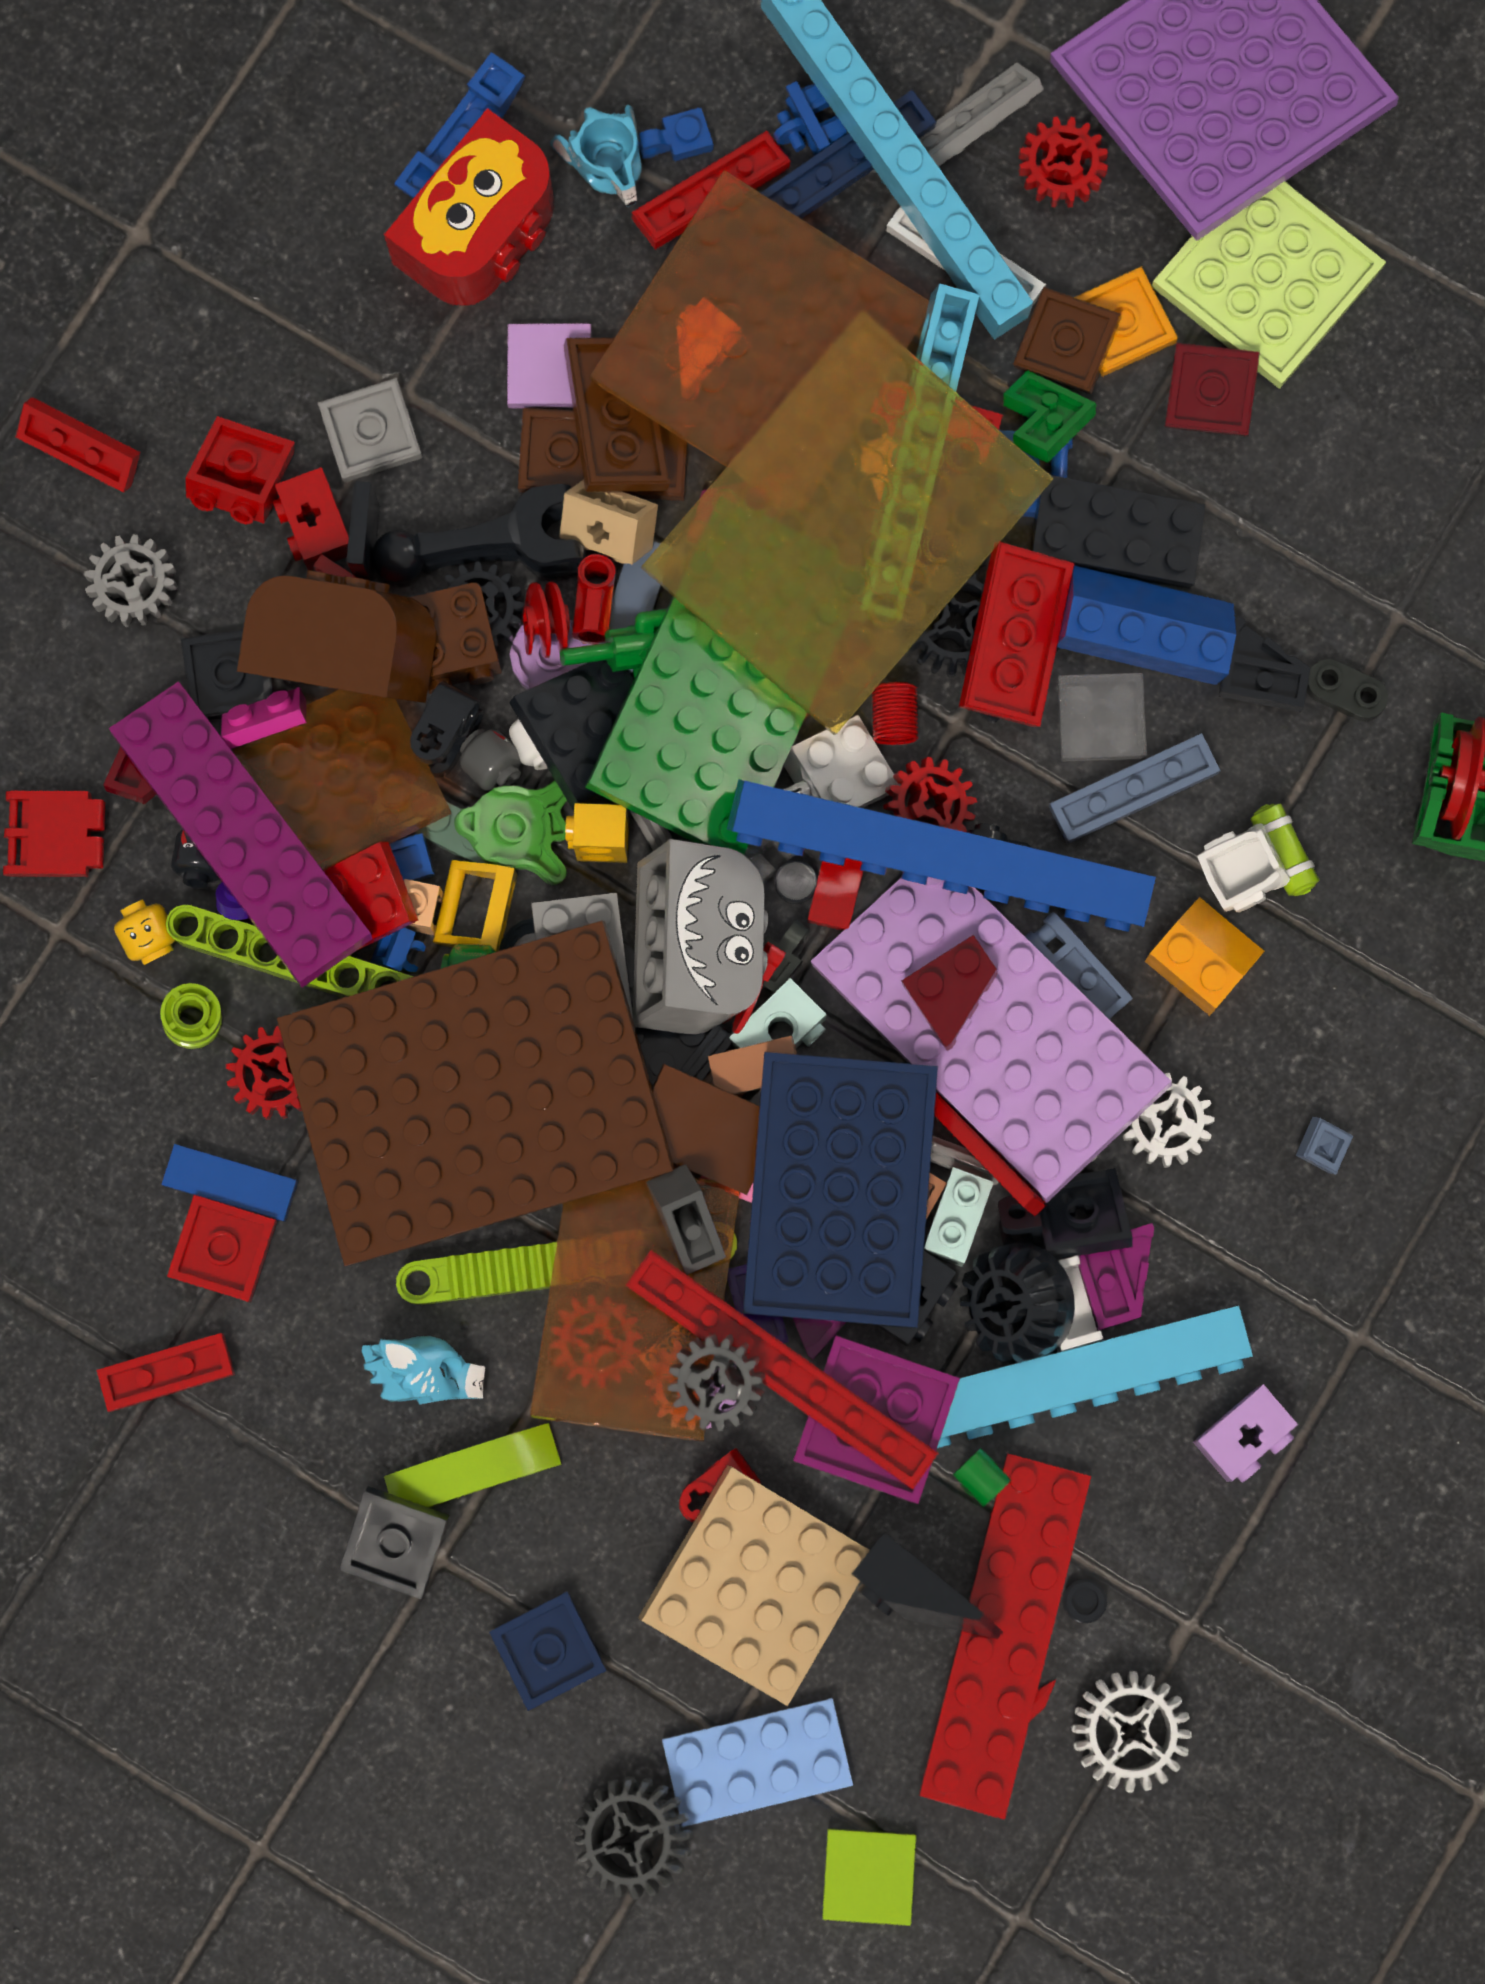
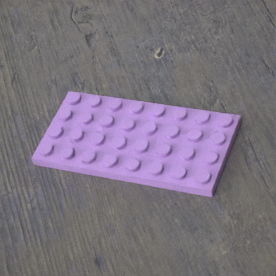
M928 877L927 883L924 885L900 878L854 920L848 929L841 932L811 960V964L909 1064L938 1066L936 1092L1047 1203L1172 1086V1081L987 899L983 898V895L976 888L969 886L967 894L942 889L944 880ZM974 935L997 968L998 974L988 991L984 992L981 996L979 1005L972 1017L968 1018L956 1037V1043L953 1048L946 1051L903 987L901 980Z

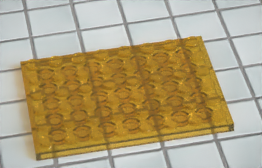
M862 310L646 560L641 569L835 736L1054 478Z

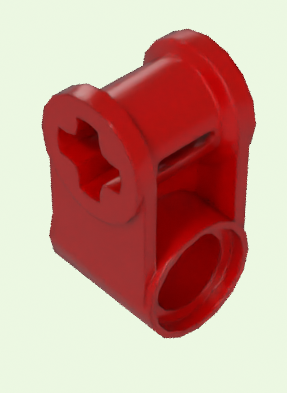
M737 1448L715 1462L703 1475L682 1491L679 1509L682 1516L688 1521L694 1523L700 1513L699 1509L693 1512L689 1510L688 1506L692 1501L690 1494L695 1492L698 1496H702L706 1493L710 1496L727 1465L757 1483L762 1484Z

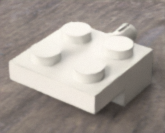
M859 715L793 745L784 763V767L793 780L794 785L783 790L864 808L888 796L885 792L886 787L898 785L893 778L894 773Z

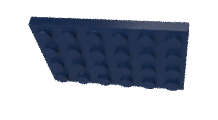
M764 1052L743 1313L918 1328L938 1066Z

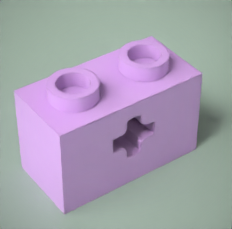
M1263 1384L1251 1391L1194 1440L1193 1443L1226 1482H1231L1236 1478L1244 1482L1261 1467L1257 1460L1270 1449L1275 1455L1294 1439L1290 1431L1298 1424ZM1241 1427L1245 1430L1255 1428L1257 1431L1253 1437L1256 1443L1255 1446L1251 1444L1242 1446L1238 1442L1243 1437L1240 1431Z

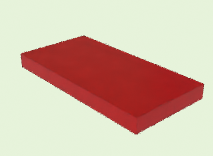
M1003 542L993 543L962 688L960 708L1031 727H1040L1073 573V562Z

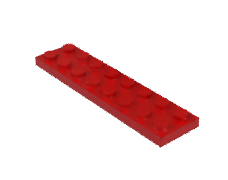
M1009 1453L1006 1454L1002 1470L1009 1476L1011 1481L995 1496L969 1597V1602L983 1612L1003 1633L998 1639L960 1632L918 1795L1004 1820L1091 1480L1089 1475Z

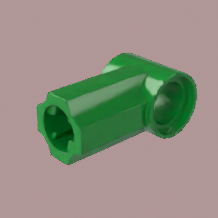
M982 1448L975 1452L953 1474L961 1483V1488L969 1496H973L982 1507L988 1504L1011 1481L1009 1476Z

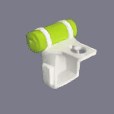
M1281 803L1262 806L1250 818L1253 827L1239 835H1236L1233 831L1225 833L1204 845L1205 851L1198 854L1197 857L1208 884L1225 911L1235 910L1239 913L1266 900L1265 893L1284 887L1288 896L1304 895L1311 892V889L1320 881L1314 870L1315 865L1306 855L1291 824L1293 821L1290 815L1287 816Z

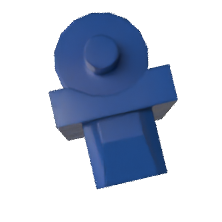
M796 81L786 86V91L789 94L786 104L794 119L792 120L787 110L777 115L781 126L775 131L774 137L779 145L791 143L795 152H799L806 147L801 137L804 136L815 156L847 134L846 128L837 115L819 124L815 114L830 107V105L815 84L801 89Z

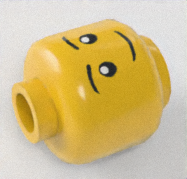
M142 899L120 910L124 918L115 924L114 931L130 960H141L143 965L173 951L171 944L175 940L167 932L166 919L168 915L162 905L151 904L146 906Z

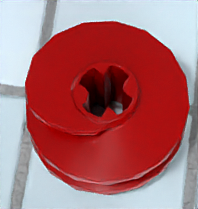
M553 581L545 585L544 591L537 582L531 583L528 587L523 609L524 643L527 655L532 654L535 635L540 636L544 658L550 657L552 634H556L559 654L560 649L568 648V633L570 630L568 605L563 602L557 583Z

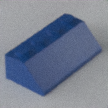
M1074 565L1057 648L1217 685L1229 675L1236 639L1234 604Z

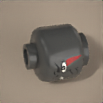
M478 729L470 734L461 745L460 766L483 790L491 791L504 785L512 786L519 779L521 772L518 769L520 768L521 761L518 751L501 731L497 729H488L486 731Z

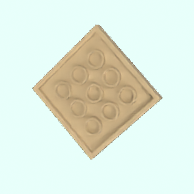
M727 1465L638 1618L788 1706L860 1581L851 1573L870 1550Z

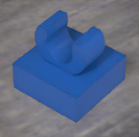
M404 927L378 941L370 963L400 972L401 970L417 972L418 967L407 961L408 951L411 948L417 951H425L426 946L421 941L413 940L415 931Z

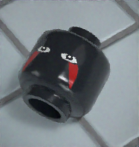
M183 830L179 831L176 836L171 861V868L175 874L183 878L182 882L185 885L193 888H206L208 883L219 881L220 878Z

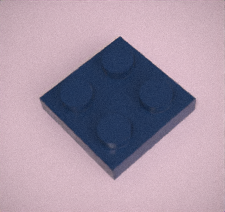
M565 1592L489 1632L528 1711L607 1671L569 1592Z

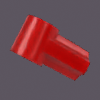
M591 554L585 557L578 567L572 638L581 641L583 644L595 645L605 642V632L610 630L612 601L615 592V566L604 555ZM598 576L606 581L601 584H593L587 579Z

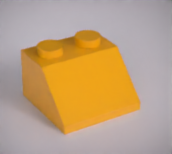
M1199 897L1151 951L1145 962L1210 1016L1265 951Z

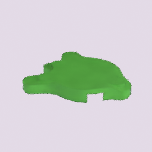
M555 780L540 789H526L520 786L508 785L494 788L483 795L473 806L464 808L457 813L454 820L456 831L470 842L476 853L486 863L515 868V870L532 871L549 885H557L566 877L567 870L565 865L551 849L552 842H561L566 839V822L561 815V808L567 799Z

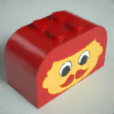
M487 108L384 234L392 264L446 303L466 306L479 303L489 297L502 281L507 283L514 277L520 267L519 260L528 249L534 251L545 237L546 231L544 229L549 224L554 211V196L549 166L543 151L533 141Z

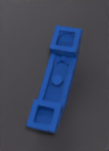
M491 52L467 84L469 88L468 93L423 153L418 151L394 185L411 198H414L487 108L500 118H503L518 93L525 76Z

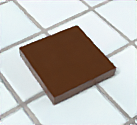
M1043 287L1013 365L1015 368L1023 371L1029 370L1043 378L1092 394L1122 316L1120 313Z

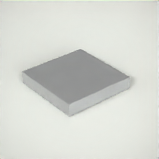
M397 378L318 402L343 483L422 458Z

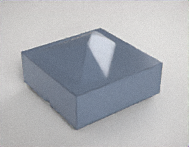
M1312 1117L1296 1156L1327 1173L1336 1175L1353 1135L1322 1118Z

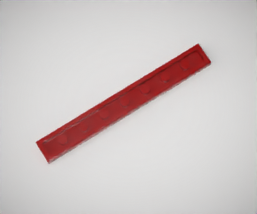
M649 1251L627 1282V1288L702 1341L706 1342V1337L710 1333H715L718 1343H722L729 1334L733 1335V1347L737 1349L746 1342L749 1345L745 1353L746 1357L749 1359L759 1356L760 1361L753 1369L754 1372L765 1373V1379L761 1383L912 1490L938 1455V1452L654 1251Z

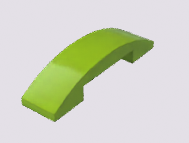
M547 1423L384 1476L389 1494L430 1508L449 1500L562 1465L550 1425Z

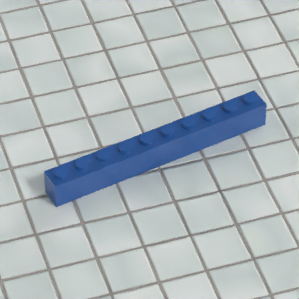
M740 779L737 782L727 830L737 832L736 841L761 847L763 839L779 842L778 851L803 856L804 848L821 852L819 857L821 861L844 866L846 858L862 861L860 870L880 875L886 874L887 867L903 871L901 879L926 885L928 877L944 880L942 889L967 894L969 886L985 890L983 898L1008 904L1009 897L1013 896L1025 899L1024 908L1049 913L1050 905L1066 909L1064 914L1066 918L1089 923L1090 915L1106 918L1105 927L1129 932L1131 924L1144 927L1156 879L1154 876Z

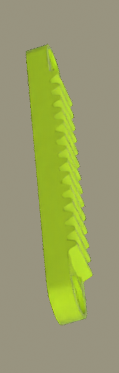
M713 1222L716 1231L727 1237L729 1247L725 1252L726 1258L703 1268L718 1267L727 1264L734 1258L737 1252V1238L729 1226ZM659 1228L649 1231L605 1235L580 1240L536 1244L533 1246L505 1248L496 1251L467 1253L464 1255L414 1261L400 1269L396 1277V1287L398 1293L405 1301L413 1305H427L626 1279L632 1277L650 1250L680 1271L684 1270L665 1228ZM416 1271H423L430 1278V1287L422 1295H413L407 1290L406 1280L411 1273Z

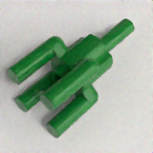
M667 608L640 612L635 617L634 625H629L627 628L607 630L605 632V643L560 649L561 664L567 666L606 660L612 672L633 669V675L636 677Z

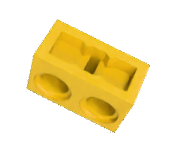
M575 803L574 816H566L565 836L566 841H568V849H574L577 861L628 863L629 817L627 808L611 804Z

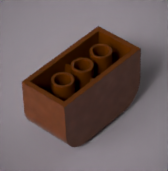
M307 570L306 579L293 576H277L262 583L250 598L246 610L237 672L386 698L426 703L436 641L435 626L431 615L421 603L410 597L389 593V584Z

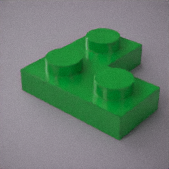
M1029 370L1003 394V406L1029 418L1013 434V447L1046 463L1096 415L1095 402Z

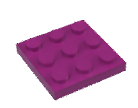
M835 1336L823 1372L936 1451L960 1378ZM809 1416L793 1460L794 1462L919 1504L931 1468L930 1465L912 1490Z

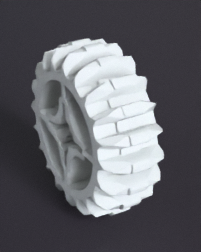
M1129 1671L1127 1685H1123L1119 1673H1112L1111 1681L1114 1688L1108 1689L1102 1680L1096 1681V1688L1100 1691L1101 1695L1096 1698L1087 1691L1083 1694V1698L1092 1704L1090 1710L1087 1711L1082 1707L1075 1708L1074 1713L1086 1718L1085 1725L1073 1724L1071 1726L1072 1732L1085 1734V1739L1075 1742L1073 1746L1076 1751L1089 1749L1090 1753L1084 1756L1080 1762L1084 1767L1091 1766L1095 1762L1099 1764L1092 1774V1777L1096 1780L1103 1778L1108 1771L1111 1773L1108 1779V1787L1116 1789L1122 1777L1125 1778V1790L1133 1792L1135 1779L1140 1778L1142 1788L1148 1791L1151 1790L1149 1775L1154 1774L1156 1779L1164 1784L1168 1780L1165 1773L1161 1770L1165 1764L1175 1772L1180 1769V1765L1170 1759L1174 1752L1181 1756H1187L1188 1749L1176 1744L1178 1738H1191V1731L1178 1729L1177 1723L1189 1720V1714L1186 1712L1173 1713L1172 1710L1182 1703V1699L1179 1696H1174L1165 1701L1164 1697L1168 1694L1170 1686L1167 1683H1162L1156 1691H1153L1152 1688L1155 1683L1153 1675L1147 1674L1142 1686H1139L1136 1671ZM1135 1694L1148 1698L1142 1707L1139 1706L1136 1711L1128 1715L1120 1714L1108 1705L1114 1699L1124 1695ZM1158 1708L1162 1712L1166 1724V1738L1163 1747L1159 1746L1149 1734V1724ZM1100 1715L1111 1724L1114 1730V1738L1105 1755L1100 1751L1096 1739V1725ZM1116 1716L1122 1722L1132 1725L1139 1720L1141 1728L1137 1730L1142 1732L1140 1737L1148 1742V1746L1139 1740L1135 1741L1131 1738L1124 1742L1121 1735L1126 1733L1120 1731L1122 1726L1114 1720V1717ZM1134 1748L1142 1749L1154 1758L1149 1763L1136 1768H1123L1114 1765L1120 1757H1123L1129 1750Z

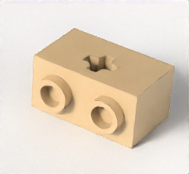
M583 479L564 494L560 538L565 540L574 539L580 542L585 550H594L608 555L618 563L634 564L653 548L658 504L622 491L586 492Z

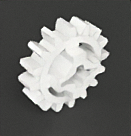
M1165 1073V1075L1172 1081L1170 1073ZM1185 1076L1177 1084L1172 1083V1086L1164 1092L1169 1093L1166 1101L1159 1104L1153 1103L1130 1124V1130L1122 1136L1124 1141L1132 1139L1136 1141L1137 1145L1132 1151L1134 1155L1142 1150L1148 1152L1146 1161L1148 1164L1153 1163L1157 1157H1162L1163 1166L1168 1168L1171 1165L1172 1157H1176L1181 1165L1188 1162V1150L1197 1156L1203 1151L1197 1143L1198 1140L1209 1141L1212 1135L1204 1130V1126L1214 1123V1117L1204 1115V1110L1211 1105V1101H1199L1197 1096L1202 1088L1197 1086L1191 1091L1186 1088L1187 1077ZM1184 1101L1190 1105L1195 1120L1187 1117L1183 1108ZM1174 1104L1171 1111L1173 1113L1172 1121L1177 1123V1126L1172 1125L1160 1137L1162 1120L1157 1118V1115L1162 1116ZM1139 1119L1145 1122L1151 1133L1149 1141L1140 1129ZM1176 1136L1189 1139L1181 1146L1165 1148L1168 1140Z

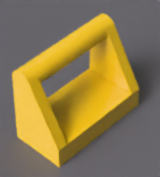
M451 860L433 943L452 948L457 944L491 945L498 952L505 934L517 881L515 868ZM465 874L494 879L481 939L452 935Z

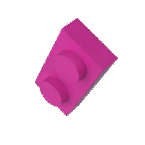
M300 687L290 691H277L268 696L267 699L250 705L240 704L231 708L227 713L222 714V739L232 749L306 723V699Z

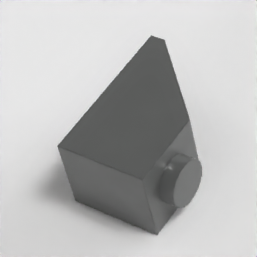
M686 1164L674 1169L672 1172L665 1173L646 1182L658 1215L686 1275L726 1258L702 1191Z

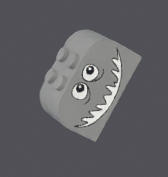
M670 839L637 863L632 1018L635 1027L684 1034H700L711 1030L747 1009L758 997L762 986L763 974L767 967V953L763 951V936L768 925V913L764 910V885L760 873L755 865L743 854L729 848Z

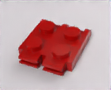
M6 791L5 800L10 802L9 828L4 829V838L8 839L7 865L3 866L4 876L89 877V869L103 868L104 839L103 837L90 836V831H105L104 800L91 799L89 791ZM18 802H22L21 828H17ZM17 839H21L20 865H16Z

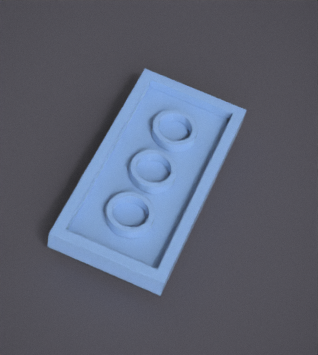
M833 1698L662 1739L675 1797L681 1799V1803L678 1806L679 1814L688 1813L689 1820L681 1823L682 1827L853 1786Z

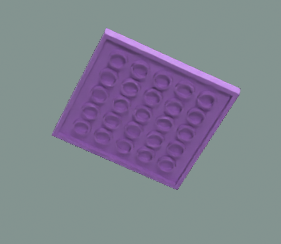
M1129 0L1050 53V62L1196 241L1395 107L1398 102L1396 93L1317 0Z

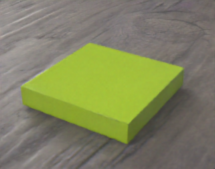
M828 1828L822 1919L911 1926L916 1835Z

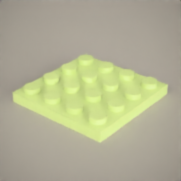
M1283 182L1198 241L1192 236L1155 278L1152 287L1229 349L1260 352L1258 372L1280 389L1384 268L1386 261L1290 185Z

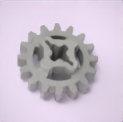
M133 534L130 543L127 544L124 543L120 535L115 536V547L110 548L105 543H102L100 546L104 555L101 558L93 555L90 556L89 560L96 568L95 570L85 571L84 576L94 584L86 587L85 591L90 598H96L92 605L97 612L106 609L105 617L108 621L113 622L119 615L122 624L125 627H129L132 618L137 617L143 626L146 625V615L150 612L157 618L162 616L158 609L161 603L169 606L173 603L166 592L177 590L176 582L168 578L177 572L172 563H166L169 555L164 549L156 552L157 545L154 540L149 539L142 546L137 534ZM133 556L144 557L153 564H149V562L141 564L135 561ZM115 563L110 573H107L111 565ZM135 574L134 585L127 587L128 576ZM155 588L152 595L148 599H146L151 589ZM108 597H113V599L121 597L128 601L129 606L117 604Z

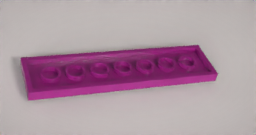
M179 681L109 728L111 735L301 988L372 940L369 930Z

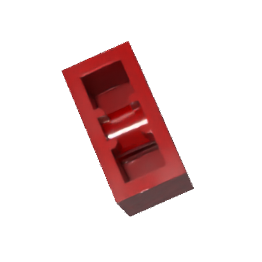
M322 467L275 484L280 498L272 500L281 524L289 521L294 536L288 537L287 541L295 561L303 559L307 569L311 571L314 570L313 565L321 554L333 562L346 558L349 536ZM314 514L317 525L309 528L306 517Z

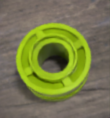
M195 983L182 984L172 989L162 1002L160 1015L163 1029L167 1037L174 1044L186 1049H197L211 1043L219 1034L222 1025L220 1004L215 994L207 987ZM188 1008H197L203 1013V1017L198 1023L188 1025L180 1020L181 1013Z

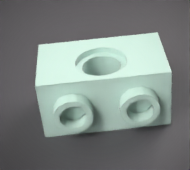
M789 978L750 1016L741 1032L738 1034L733 1033L729 1039L733 1042L732 1046L735 1049L771 1041L773 1039L768 1033L770 1026L775 1022L782 1021L792 1027V1036L796 1049L802 1043L809 1047L826 1030L821 1025L826 1020V1013Z
M953 1167L924 1244V1251L933 1257L962 1267L966 1261L994 1182Z

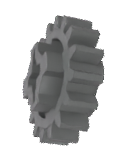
M710 1333L706 1337L705 1345L697 1337L689 1343L692 1352L682 1348L676 1355L683 1364H673L669 1369V1373L678 1377V1379L668 1385V1391L679 1392L680 1397L673 1405L675 1408L685 1405L689 1409L684 1418L687 1422L693 1419L695 1415L700 1417V1429L705 1430L711 1421H715L718 1431H723L727 1427L728 1419L737 1427L744 1421L742 1412L751 1416L757 1409L751 1400H760L764 1396V1391L755 1387V1385L765 1379V1373L754 1372L753 1369L760 1361L759 1356L749 1359L746 1357L745 1353L749 1347L746 1342L738 1349L733 1347V1335L729 1334L722 1343H718L716 1334ZM715 1354L714 1359L708 1365L694 1364L700 1357ZM733 1362L739 1367L743 1376L738 1374ZM719 1369V1383L724 1386L714 1396V1380L710 1378ZM691 1388H693V1389L696 1391V1393H697V1395H698V1397H699V1399H700L701 1401H699V1400L694 1396V1394H693ZM726 1399L732 1401L740 1400L730 1408L719 1409L722 1401Z

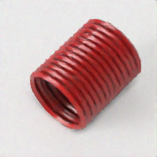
M888 682L877 684L872 688L873 740L875 742L885 745H902L918 740V694L915 685L905 682Z

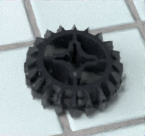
M958 563L956 565L954 576L950 575L949 569L945 564L940 565L938 568L939 579L928 570L923 574L926 586L918 581H914L910 586L912 592L917 597L912 595L906 596L904 605L912 610L903 611L901 621L911 623V625L903 627L900 630V636L905 638L914 636V640L906 646L907 652H914L920 648L922 653L916 662L919 665H923L928 657L934 660L931 666V672L934 674L938 673L942 664L947 665V677L953 678L955 676L957 665H960L964 676L966 674L974 636L972 620L978 616L985 580L983 583L976 580L980 574V569L974 567L969 577L964 576L963 564ZM945 590H962L973 595L976 599L968 603H961L956 601L951 593L946 594ZM933 596L937 603L935 608L939 614V621L925 631L922 620L923 607L927 599ZM950 612H954V617L957 613L963 616L969 612L960 625L961 629H956V625L954 628L948 625L942 629L951 615ZM942 638H950L960 648L964 647L966 652L947 651L937 646L933 641L936 642Z

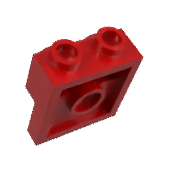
M217 416L185 477L186 498L191 499L192 504L202 511H212L215 507L230 512L231 517L241 524L248 525L253 520L264 524L273 507L272 500L278 497L275 484L280 483L294 455L295 442Z

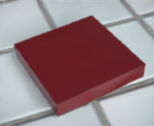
M1176 343L1165 427L1249 437L1260 352Z

